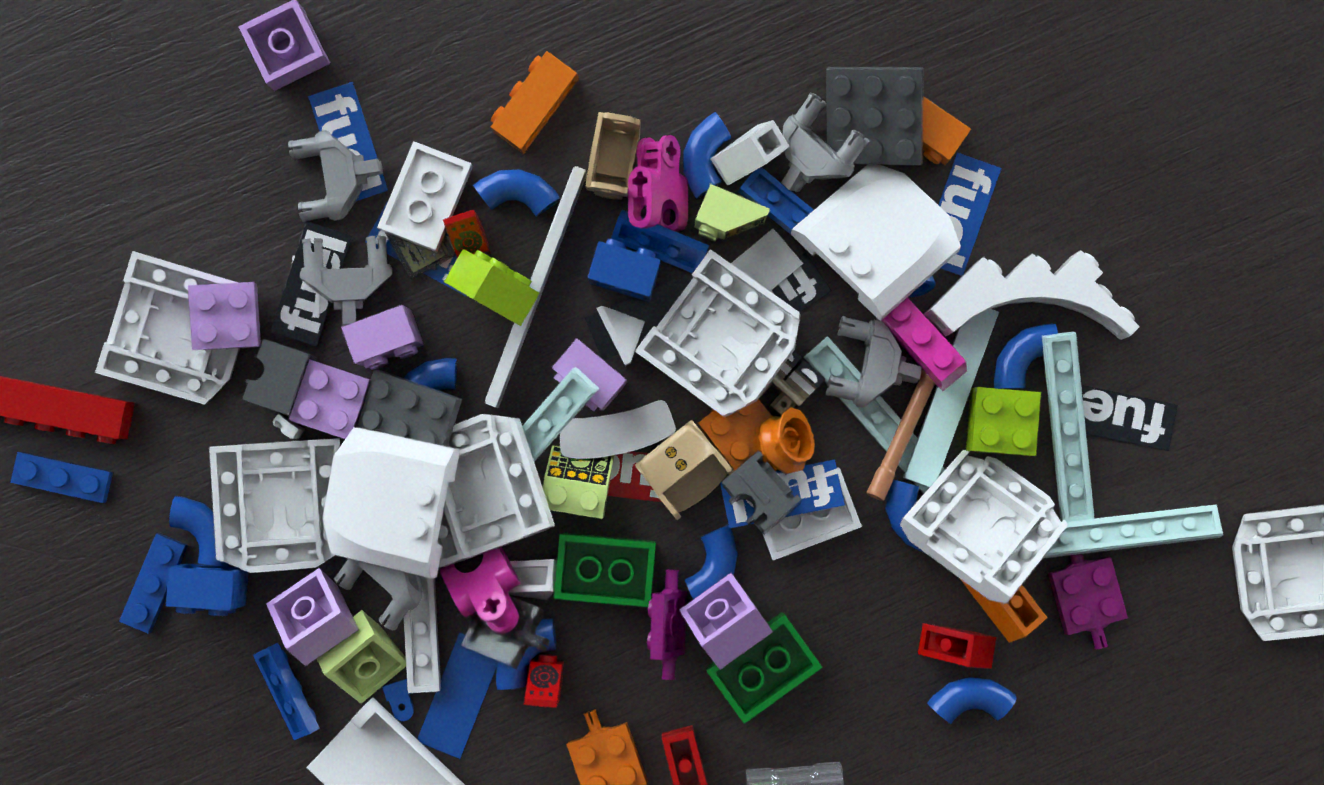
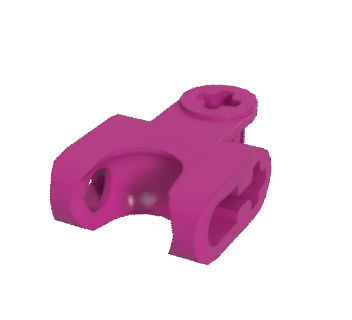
M672 135L663 136L660 141L656 142L650 137L642 138L638 142L636 150L638 167L631 171L628 179L629 222L638 228L647 229L658 224L675 232H680L685 229L688 222V182L685 176L679 174V143ZM646 206L647 214L646 217L642 219L641 211L643 207ZM670 209H673L676 214L673 224L670 222Z
M502 547L483 553V560L480 566L472 572L462 573L455 568L454 564L440 568L439 571L451 597L465 618L477 611L480 618L487 622L493 632L498 634L510 632L516 626L519 614L508 591L521 583Z

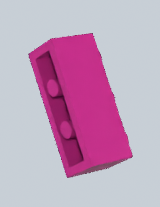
M908 297L881 320L889 328L896 341L922 367L925 373L942 391L967 372L966 360Z

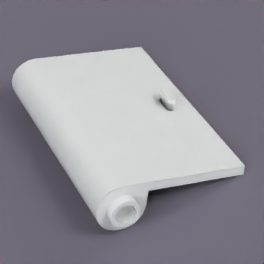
M373 697L306 767L324 785H465Z

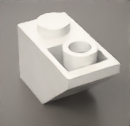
M774 120L753 127L713 156L711 161L726 185H730L764 166L790 146Z

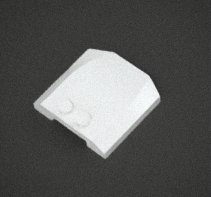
M867 164L791 231V235L811 255L817 253L859 294L858 300L880 321L955 256L961 247L950 216L907 175L879 164Z
M710 249L693 272V279L658 326L652 327L635 352L723 417H727L756 402L795 350L801 314Z
M132 251L123 280L125 284L107 342H104L95 373L205 405L231 379L240 348L192 350L188 285L238 282Z
M481 414L455 424L448 447L460 449L455 480L454 482H448L437 544L442 545L438 568L464 561L555 526L520 418Z
M353 428L334 455L324 508L323 523L331 554L428 578L437 577L442 545L437 544L448 482H454L460 449L364 428Z
M340 438L209 447L216 560L226 562L249 573L316 568L335 556L330 552L323 523V514L333 459L340 448Z
M962 450L904 516L900 526L910 542L988 600L1007 604L1058 540L1068 524L1065 520L1061 523L1053 510L1055 504L1050 496L1004 463L986 456L985 460L968 456L970 451Z
M1324 505L1244 514L1232 546L1242 613L1262 641L1324 635Z

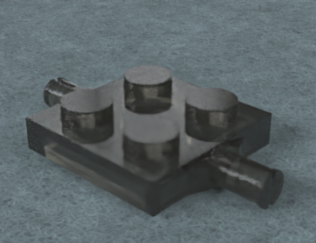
M511 597L518 611L519 618L516 626L505 634L493 632L487 622L480 618L477 611L466 618L460 611H456L457 618L469 621L468 632L461 646L481 656L517 669L529 646L543 652L548 649L544 645L549 646V639L536 635V630L545 614V611L540 607Z

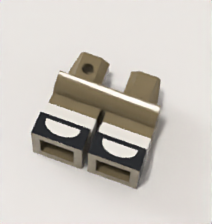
M793 351L765 389L766 391L773 385L781 392L770 404L781 416L789 408L799 407L826 379L804 360L784 381L783 378L802 358L795 351Z

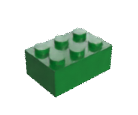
M561 533L559 536L554 599L648 607L652 592L656 541Z
M783 611L767 622L773 632L721 669L717 667L714 661L706 666L707 673L744 724L823 668Z

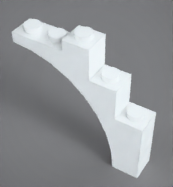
M1081 250L1072 255L1054 274L1050 271L1049 264L1043 258L1036 257L1033 253L1023 259L1006 277L1002 275L1001 268L994 261L983 257L924 313L945 336L953 333L970 318L986 310L1007 304L1026 302L1054 304L1080 312L1102 324L1120 340L1131 336L1140 327L1134 321L1135 317L1125 307H1120L1112 299L1111 292L1105 286L1095 282L1103 272L1098 268L1099 264L1096 259L1088 253H1083Z

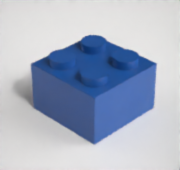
M607 238L606 243L599 241L588 274L589 283L650 302L661 268V260L656 258V253L643 248H638L637 252L626 249L625 243Z
M190 563L169 567L166 606L176 607L177 613L193 614L204 609H208V615L228 616V613H236L237 608L246 606L249 572L232 566L221 567Z

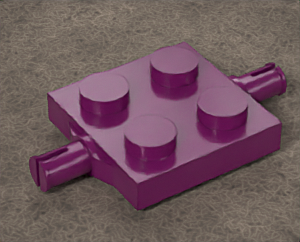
M1083 554L1070 555L1072 563L1063 569L1048 573L1064 634L1071 635L1081 631H1090L1094 648H1106L1108 644L1103 628L1107 627L1110 623L1128 618L1112 558L1106 556L1095 560H1084Z
M666 569L665 589L660 593L652 594V599L648 605L651 631L647 637V648L650 651V659L663 660L662 679L674 680L676 679L675 662L679 655L685 654L686 620L681 614L680 609L687 605V591L678 589L679 570Z

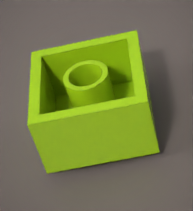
M463 249L444 281L446 284L519 326L524 322L540 294L529 287L532 283L530 279L518 272H514L505 264L479 250L472 254Z
M984 387L971 388L966 451L1036 456L1041 392Z

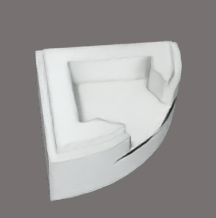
M280 412L272 421L273 425L280 428L281 432L290 439H299L305 431L304 428L290 421L289 418Z

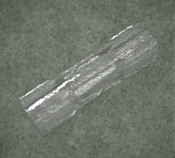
M840 762L817 763L812 766L777 769H746L747 785H844Z

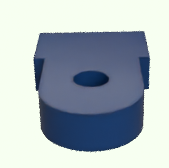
M407 678L383 686L386 701L390 702L394 717L399 721L409 720L414 714V705L410 696L411 693H408ZM400 704H404V705H405V709H404V710L400 709V707H399Z

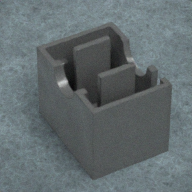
M263 339L259 352L254 357L263 363L264 373L258 380L246 379L248 384L242 400L290 415L293 409L292 405L295 403L307 368L306 364L309 359L317 361L318 357Z
M758 451L722 481V486L732 497L729 499L731 505L739 500H747L753 504L755 513L746 520V523L750 525L753 522L765 535L800 505L801 498L798 495L795 497L792 495L793 491L790 487L787 486L768 462L765 463L763 461V455Z

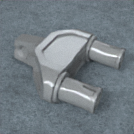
M809 93L808 98L797 114L789 116L783 125V136L790 146L785 150V156L790 161L788 165L790 169L781 183L790 191L799 192L806 183H811L814 178L834 179L849 177L854 171V161L869 143V140L864 138L863 134L852 130L839 151L835 152L812 131L811 125L826 106V102L814 93Z
M326 130L319 131L315 137L291 140L288 143V147L293 148V150L289 151L293 161L318 155L322 161L327 195L325 199L299 202L298 210H303V212L299 213L302 222L326 217L334 221L343 219L360 195L363 185L368 184L367 177L383 174L382 162L379 159L364 161L362 155L356 156Z
M375 236L366 237L368 265L365 268L327 269V267H323V239L314 238V252L311 250V238L302 239L304 268H301L300 279L330 303H333L334 310H342L343 326L356 322V309H363V302L393 274L391 265L387 264L386 236H378V249H376Z
M842 316L838 336L864 341L866 345L865 356L858 382L830 375L827 384L829 388L826 389L827 396L831 395L852 400L853 404L857 407L864 408L886 392L892 385L900 386L902 381L918 382L922 367L906 362V357L901 356L902 351L884 322L874 319L868 323Z
M348 558L339 573L334 577V581L339 583L342 580L339 586L350 590L362 571L367 572L392 595L393 600L379 617V622L383 624L387 620L384 627L389 630H396L408 610L416 608L421 601L422 586L420 575Z

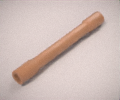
M923 369L880 467L877 468L867 490V495L879 501L885 500L894 480L895 471L931 391L936 385Z

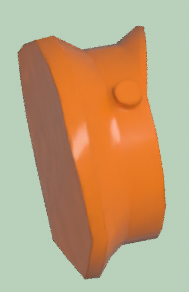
M789 408L781 417L771 416L761 425L759 440L764 458L784 474L803 470L805 462L811 459L814 453V434L801 410Z

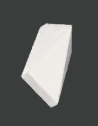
M605 306L596 308L624 365L631 364L645 321Z
M557 560L510 561L521 584L508 591L509 595L547 600L554 593Z

